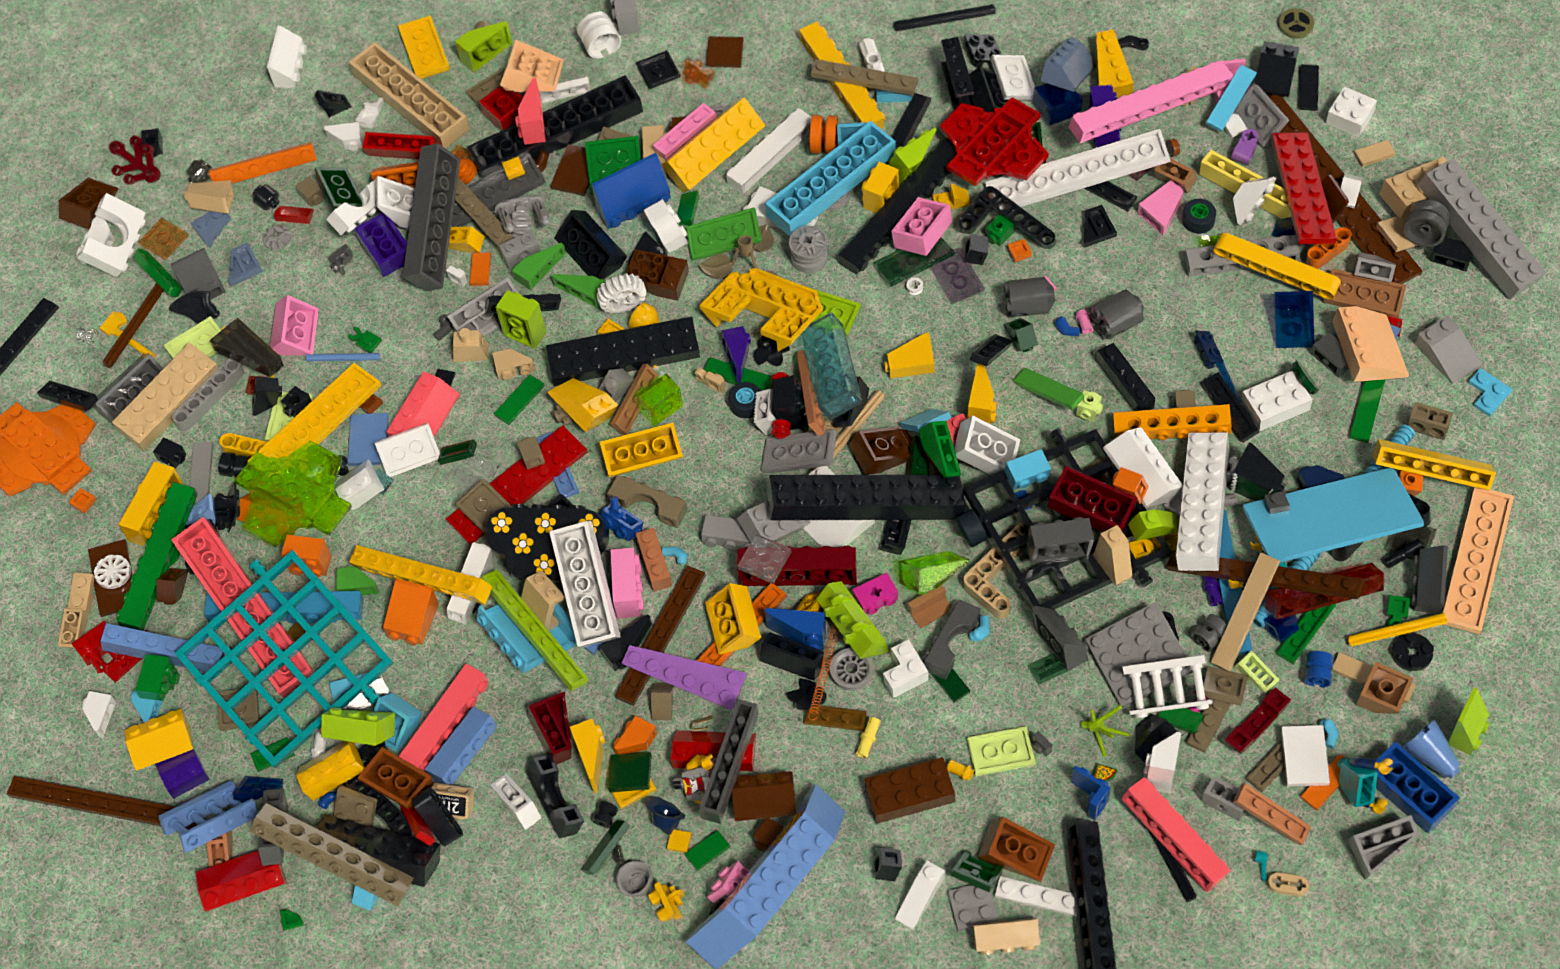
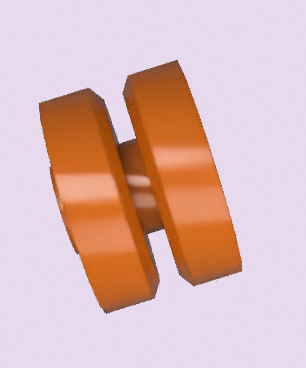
M812 115L809 131L811 154H821L823 143L826 154H829L837 147V115H828L825 126L822 115Z

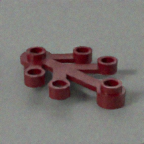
M133 135L130 138V144L134 146L135 157L125 150L123 142L115 140L109 144V150L112 154L121 155L131 163L124 166L114 165L112 167L113 175L121 176L124 173L138 169L142 171V173L137 175L126 174L123 178L125 184L132 185L142 180L153 183L160 179L161 172L158 167L154 166V148L149 144H144L141 148V137ZM142 153L146 155L147 166L143 163Z

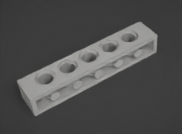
M1296 235L1246 240L1299 261L1300 250ZM1215 245L1201 248L1193 247L1185 251L1184 259L1189 277L1250 269L1215 254L1213 251Z

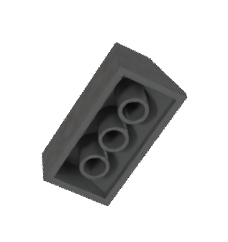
M142 354L97 396L99 400L93 405V408L113 425L112 421L163 368L150 354Z

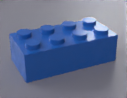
M1395 741L1377 759L1379 763L1386 758L1391 759L1393 763L1387 767L1393 769L1387 774H1382L1377 768L1375 769L1378 772L1376 789L1407 816L1411 815L1414 822L1426 833H1429L1456 807L1460 797Z

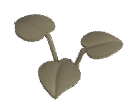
M768 224L760 227L762 242L753 244L752 237L748 235H743L738 239L739 247L735 248L736 252L732 262L727 255L718 254L699 264L700 269L712 278H725L732 273L731 266L735 264L739 253L743 257H751L754 268H758L753 255L754 250L764 252L774 245V237ZM766 271L768 273L778 276L776 273L772 271Z

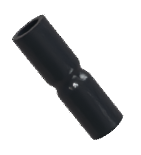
M1418 538L1384 559L1387 565L1392 568L1407 557L1418 553L1425 546L1421 539Z

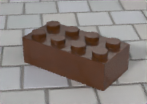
M943 757L864 779L865 789L876 824L955 803L954 788Z

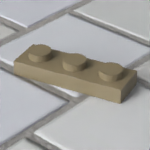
M1213 699V703L1208 704L1209 708L1204 709L1202 713L1203 719L1196 734L1191 733L1187 745L1206 753L1231 704Z

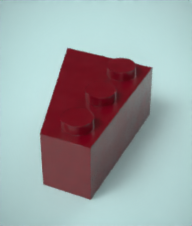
M565 691L529 705L528 718L546 754H551L556 765L571 759L572 745Z

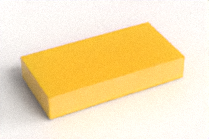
M650 778L649 790L611 793L620 809H623L657 789Z

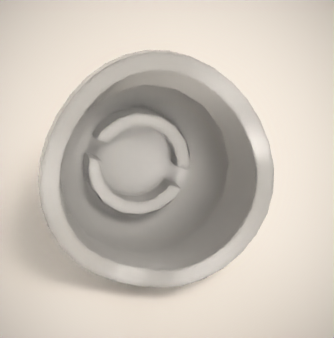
M633 861L626 863L618 872V887L629 897L642 896L651 888L652 870L643 862Z

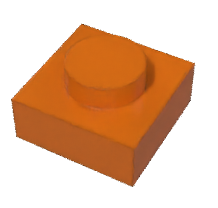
M1025 238L1008 244V250L1014 262L1032 257V252Z
M79 488L68 503L85 514L97 499L94 495Z

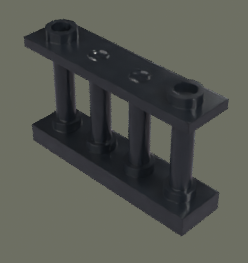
M959 37L943 39L941 44L946 61L941 62V67L952 107L955 110L961 103L971 105L968 95L974 94Z

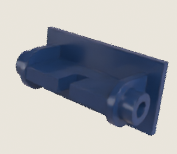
M1196 330L1194 344L1199 353L1204 352L1201 358L1205 367L1212 369L1215 367L1216 362L1223 363L1220 351L1210 331Z

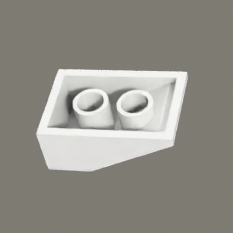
M377 176V208L398 226L409 229L415 188Z

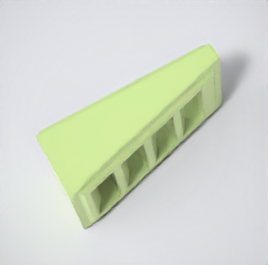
M1252 650L1234 666L1242 674L1248 675L1247 678L1264 693H1267L1279 681V678ZM1248 661H1251L1252 664L1249 667H1247L1245 664ZM1257 666L1259 669L1253 673L1251 670ZM1264 672L1265 675L1259 679L1257 676ZM1267 677L1273 680L1271 683L1269 681L1266 685L1263 683Z

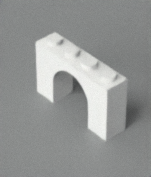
M106 193L100 200L95 215L115 224L119 228L123 237L122 245L110 247L88 237L82 244L77 259L113 276L118 277L121 272L124 273L128 267L126 261L128 258L130 259L134 252L132 248L133 243L136 244L140 234H138V231L145 224L146 220L143 218L146 212Z

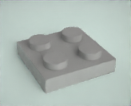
M973 885L948 890L958 932L973 929V924L999 921L991 890L987 892Z

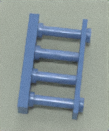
M229 781L158 817L162 832L166 836L174 832L179 833L183 851L187 853L255 819L258 813L254 799L244 803L240 802L235 784ZM230 804L234 807L226 812L221 810ZM212 813L216 816L208 821L203 819ZM194 822L197 824V826L189 830L185 828Z

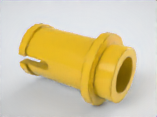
M953 759L948 763V772L962 777L963 781L971 780L974 774L971 766H965Z

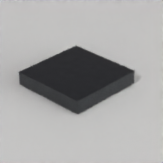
M668 50L636 62V66L648 89L681 78Z

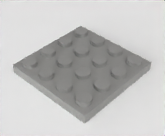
M1157 602L1085 639L1122 708L1135 703L1132 678H1129V674L1124 675L1123 666L1187 657ZM1190 665L1182 666V671H1180L1181 678L1193 673ZM1169 668L1161 669L1160 678L1162 688L1174 683ZM1149 671L1141 672L1142 676H1140L1143 698L1154 693L1152 675L1149 674Z

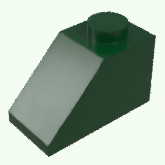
M1018 318L1004 324L1016 349L1028 352L1038 345L1033 325L1030 322Z

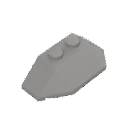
M507 277L455 310L447 318L456 331L468 328L469 330H479L485 336L501 325L498 313H486L485 306L488 296H503L507 290L513 293H518V291Z

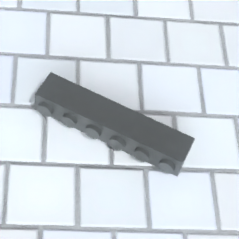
M739 699L736 702L699 808L701 819L718 824L722 822L759 715L757 704Z

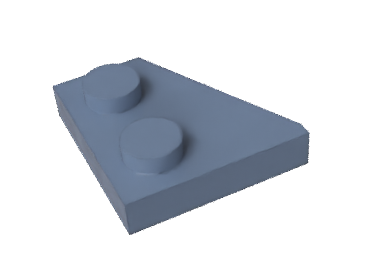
M209 211L191 222V226L208 248L213 245L212 242L217 235L221 234L223 227L228 224L231 218L228 213Z
M248 242L231 250L230 278L228 279L231 286L263 272Z

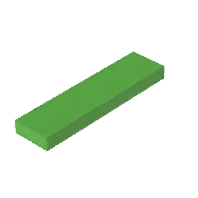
M1024 368L1013 380L1017 386L1071 410H1074L1084 399L1082 392L1027 368Z

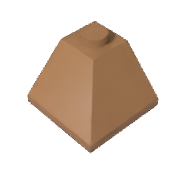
M1375 662L1356 705L1374 713H1399L1414 678Z

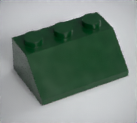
M315 167L314 171L334 210L344 202L351 206L362 207L360 193L347 168Z

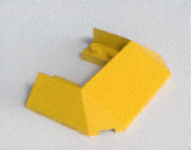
M758 268L749 269V272L742 274L738 272L730 273L699 305L700 309L716 327L724 320L731 323L744 308L770 318L760 331L761 335L776 340L778 351L791 345L823 311L816 290Z

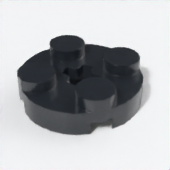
M1415 632L1399 636L1393 644V659L1399 667L1406 671L1424 670L1433 659L1434 646L1426 637ZM1408 649H1416L1418 655L1413 654L1410 656Z

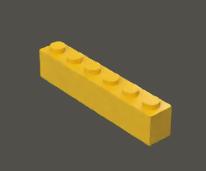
M1381 439L1377 440L1372 455L1376 465L1486 490H1491L1496 471L1490 464Z

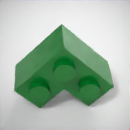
M146 654L135 691L141 699L164 701L165 694H168L169 690H174L175 684L179 683L180 674L169 657Z

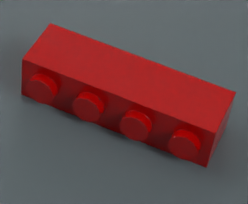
M365 132L363 149L368 156L419 160L421 147L438 142L434 136Z

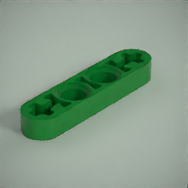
M138 248L133 255L134 260L167 294L178 297L182 291L181 285L148 251Z

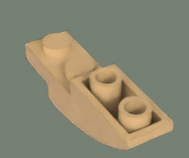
M73 574L68 608H64L58 647L74 648L71 643L85 633L94 599L92 590L95 576L93 574Z

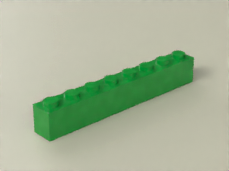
M173 482L171 488L167 489L165 503L159 508V518L152 526L151 538L147 539L145 543V553L139 558L138 570L131 578L130 590L125 593L124 605L117 613L116 619L120 626L144 631L157 599L156 579L169 569L177 549L171 539L185 529L198 496L195 488Z

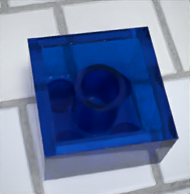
M1046 83L1034 87L1032 103L1047 123L1053 125L1072 118L1076 113H1081L1083 99L1076 90L1073 92Z

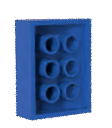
M656 153L592 183L598 215L607 229L616 228L622 222L636 218L638 214L645 212L646 208L663 199L666 203L671 198L670 189Z

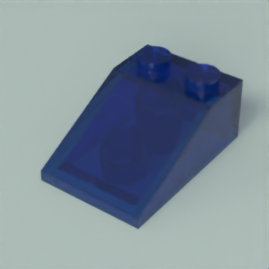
M1313 291L1274 292L1273 310L1276 348H1312L1314 344Z

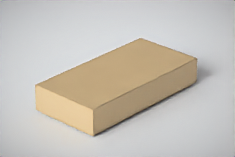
M1385 140L1357 149L1354 154L1360 165L1364 167L1395 157L1396 152L1389 140Z

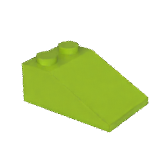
M506 21L470 30L455 41L460 62L473 73L513 44L508 22Z
M1475 687L1472 689L1448 742L1451 747L1471 755L1473 749L1478 751L1482 742L1479 736L1481 733L1485 734L1490 725L1487 722L1490 714L1478 689Z

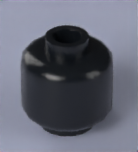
M268 184L259 185L253 191L254 203L263 210L275 209L280 202L278 200L279 193Z

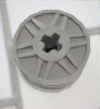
M802 226L792 232L789 238V250L793 267L803 273H815L824 268L828 262L827 237L825 233L815 226Z

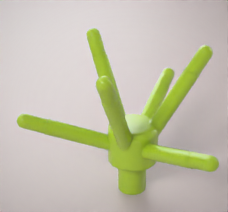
M1121 705L1099 718H1095L1094 710L1091 709L1090 721H1082L1081 723L1083 729L1095 732L1103 757L1107 755L1100 732L1110 738H1114L1112 733L1126 737L1130 736L1127 732L1105 727L1104 721L1122 708Z

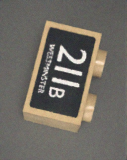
M434 783L431 788L435 790L453 817L459 820L468 819L473 811L474 788Z

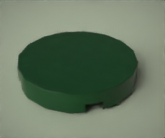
M1299 361L1293 362L1291 367L1293 371H1297L1299 380L1312 395L1319 392L1317 385Z

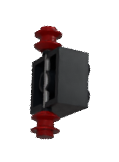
M778 372L771 378L773 411L778 420L772 422L771 426L773 429L771 433L778 439H784L790 435V430L807 427V414L801 382H798L794 375L789 376L784 372Z

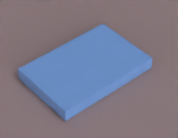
M388 413L351 415L348 452L349 466H359L367 459L370 460L372 465L382 464L374 442L388 437L386 432L389 421Z

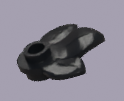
M762 336L758 341V348L754 352L755 361L758 365H762L767 361L773 366H781L783 362L782 353L788 352L790 347L787 346L778 351L776 340Z
M799 679L800 689L787 692V697L790 701L797 703L796 709L808 710L812 708L810 706L815 693L816 683L807 679ZM825 691L822 693L820 705L826 701L827 695Z

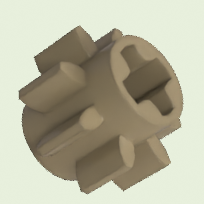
M557 403V409L553 410L558 423L564 422V425L572 423V418Z

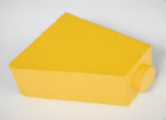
M929 332L918 336L887 354V361L884 362L885 372H889L890 378L935 373Z

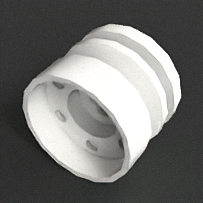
M594 12L587 15L577 26V34L592 58H602L603 55L600 51L606 48L609 54H612L620 47L621 37L610 17L604 12Z

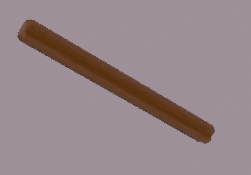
M157 283L102 362L105 367L111 368L164 292Z

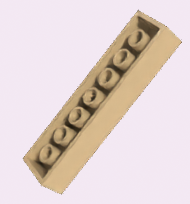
M376 42L372 43L349 62L352 73L358 80L380 98H383L386 103L426 136H434L438 144L445 149L470 129L466 115Z

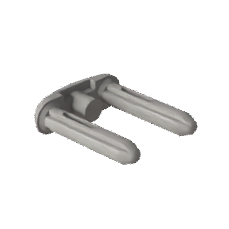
M540 195L499 202L494 209L496 216L500 218L503 228L507 233H511L515 229L511 219L513 211L530 210L536 213L540 224L543 226L550 223V218L545 208V200Z

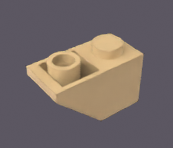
M511 348L492 353L499 380H509L516 376L515 367H519L521 375H528L531 371H535L531 358Z

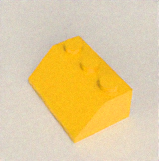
M729 583L705 602L718 654L748 648L761 639L747 586Z
M182 709L170 711L163 716L152 718L147 722L133 725L124 730L125 742L136 771L193 750L191 728Z
M343 741L299 767L296 777L302 792L314 801L360 774L365 767L355 743Z

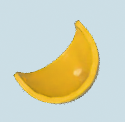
M645 302L641 303L630 317L629 329L660 323L658 312L652 305Z

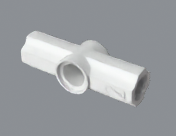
M870 38L863 39L859 43V47L866 68L885 72L881 62V55L877 51L874 40Z

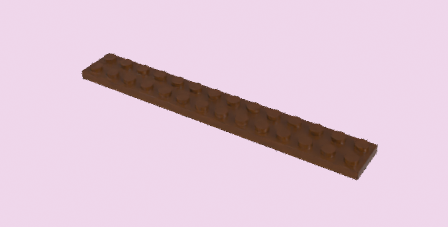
M1269 95L1268 97L1289 119L1288 123L1279 133H1308L1321 182L1327 175H1332L1341 188L1345 175L1284 98L1282 96ZM1359 193L1355 208L1345 207L1336 219L1337 223L1351 231V240L1361 253L1376 255L1396 264L1392 282L1403 284L1421 275L1422 269L1406 250L1395 252L1380 233L1376 225L1382 220Z

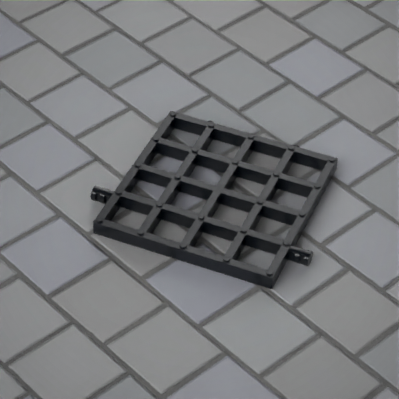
M1055 429L1050 433L1054 443L1058 446L1043 452L1048 462L1061 456L1068 467L1092 478L1109 471L1113 476L1116 472H1119L1103 448L1106 444L1097 429L1068 442L1065 436L1062 435L1061 429ZM1093 443L1104 462L1082 472L1071 451ZM1004 470L964 487L963 493L965 498L980 519L989 539L1011 574L1015 587L1020 590L1031 610L1034 606L1057 609L1112 583L1107 574L1104 575L1092 555L1095 552L1098 540L1093 542L1089 556L1044 562L1045 564L1023 574L1013 560L1010 553L1027 546L1030 526L1034 525L1025 509L1046 499L1049 501V497L1056 484L1050 485L1048 480L1040 483L1037 482L1041 490L1019 500L1008 483ZM998 484L1009 505L986 514L975 494ZM1136 503L1134 509L1136 514L1147 511L1142 503L1141 505ZM1054 511L1059 520H1072V518ZM1016 514L1027 534L1004 544L992 523ZM1129 526L1125 527L1123 534L1126 538L1133 536ZM1163 536L1152 538L1158 551L1139 560H1136L1130 550L1132 574L1136 573V577L1141 581L1142 587L1151 584L1153 581L1149 577L1148 571L1144 568L1170 557L1172 553ZM1083 558L1095 580L1072 590L1060 568ZM1051 573L1063 594L1039 604L1028 583Z

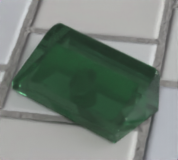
M1054 654L1027 665L1038 685L1068 672Z

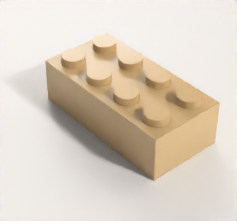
M1443 156L1385 179L1379 194L1400 219L1408 216L1410 208L1415 202L1424 199L1429 200L1417 184L1426 173L1447 162L1446 158Z

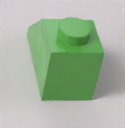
M345 566L337 569V591H361L362 595L379 594L376 583L357 567Z

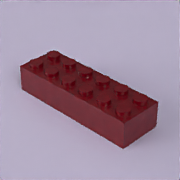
M744 547L743 549H738L737 572L739 584L743 586H768L772 582L776 586H817L841 581L844 585H857L856 547Z

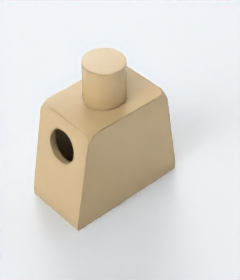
M462 328L460 331L454 332L453 362L488 360L489 344L479 330Z

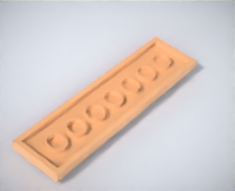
M1474 487L1443 609L1448 623L1443 625L1480 635L1514 496Z

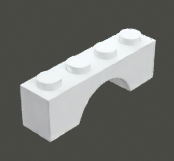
M376 179L368 184L359 194L362 200V207L351 206L344 202L326 219L340 235L346 231L348 233L352 232L357 227V223L361 225L368 218V214L372 216L379 210L376 206Z

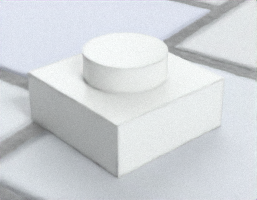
M450 265L446 270L449 280L464 287L467 283L465 272L460 268L456 269Z

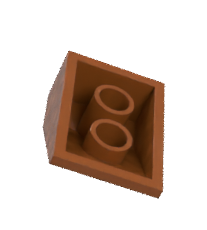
M999 817L992 820L978 857L994 865H1002L1004 869L1041 882L1055 844L1005 817Z

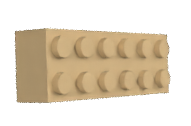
M189 342L112 421L114 427L142 451H145L174 422L172 419L174 411L218 369L217 363Z

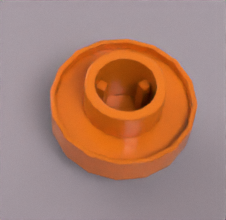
M464 158L460 160L458 177L464 184H468L475 177L477 167L470 159Z

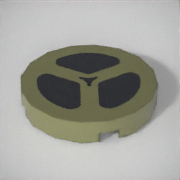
M1288 9L1280 16V31L1289 38H1304L1313 31V16L1304 9Z

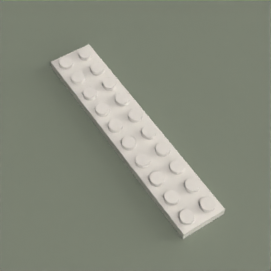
M1157 129L1042 164L1028 180L1006 175L986 181L985 183L986 187H995L1017 205L1023 207L1170 162V157L1161 129ZM989 193L990 200L995 197V194ZM1002 204L1000 206L1001 210H1007L1009 208L1008 204Z

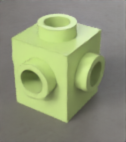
M1084 390V399L1076 406V416L1094 422L1097 414L1101 415L1104 404H1101L1102 396L1095 392Z

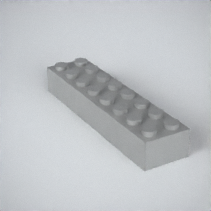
M1454 158L1426 173L1417 184L1429 200L1440 202L1448 209L1451 218L1449 225L1473 252L1474 256L1509 299L1537 283L1546 274L1544 269Z

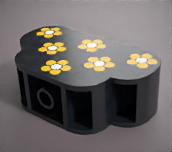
M513 504V508L498 509L490 516L487 523V541L494 551L505 555L506 566L514 576L526 579L537 572L543 571L550 580H561L549 531L585 521L593 523L599 552L602 554L609 543V525L601 514L586 509L582 505H571V509H566V506L551 505V508H547V506L541 504H532V508H528L524 504Z

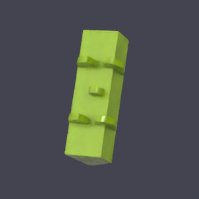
M841 581L828 583L816 600L824 609L825 616L830 617L844 636V642L850 644L860 659L889 652L886 640Z

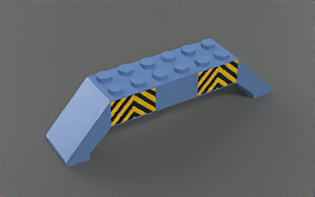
M814 784L804 796L797 814L723 904L702 924L697 926L686 939L685 943L714 969L721 967L761 932L835 841L845 811L817 784Z

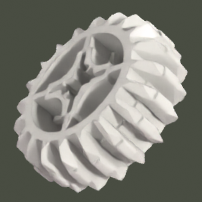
M625 273L624 275L619 274L617 277L612 276L610 280L606 279V283H602L596 293L601 309L604 312L616 313L617 315L620 312L625 313L633 308H637V305H640L645 300L646 288L639 276Z

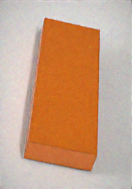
M1341 754L1328 766L1330 784L1328 786H1310L1301 795V799L1316 811L1340 786V768L1337 766V763L1340 759L1345 758Z

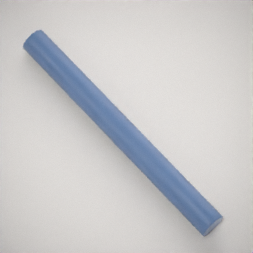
M380 353L306 354L307 362L380 360Z

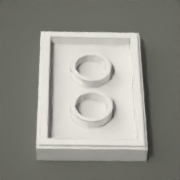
M992 55L991 62L1004 100H1009L1011 97L1017 100H1033L1038 98L1024 55Z
M429 423L374 442L388 478L438 460L440 455Z
M1323 725L1282 726L1281 734L1287 787L1328 786L1330 780Z

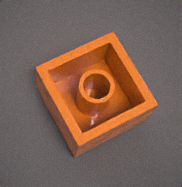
M287 535L281 553L282 558L293 550L318 578L320 576H327L332 555L325 540ZM295 562L288 567L289 572L294 575L304 573Z

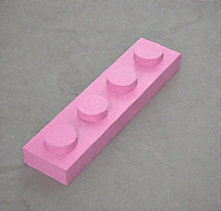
M702 103L653 144V149L667 159L716 117V112L705 103Z

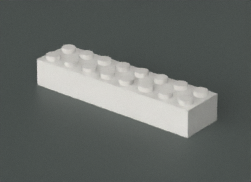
M1228 433L1188 434L1176 552L1178 570H1219L1229 458Z

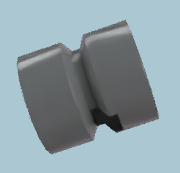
M1209 614L1202 621V625H1199L1191 633V638L1194 643L1203 646V650L1210 652L1218 644V640L1222 639L1227 625L1218 616Z

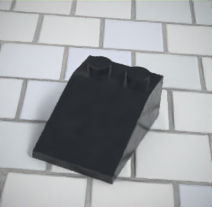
M1264 41L1255 84L1266 94L1289 97L1299 47Z

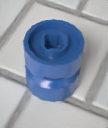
M1312 651L1307 654V669L1305 673V683L1307 685L1314 686L1316 684L1323 688L1331 685L1333 655L1324 651Z

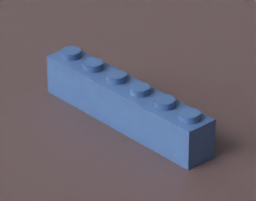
M106 623L101 638L102 650L142 659L145 658L146 654L165 656L170 658L173 665L186 668L174 653L188 640ZM201 643L187 657L200 671L207 672L224 657V652L219 647Z

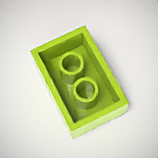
M507 290L496 306L503 334L510 339L536 349L547 333L540 305L534 299H527L517 292L513 293Z

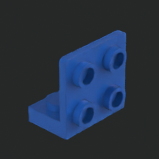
M1075 765L1072 772V784L1090 795L1087 806L1089 810L1088 817L1095 821L1109 801L1110 787L1103 779H1097L1087 769L1079 768Z

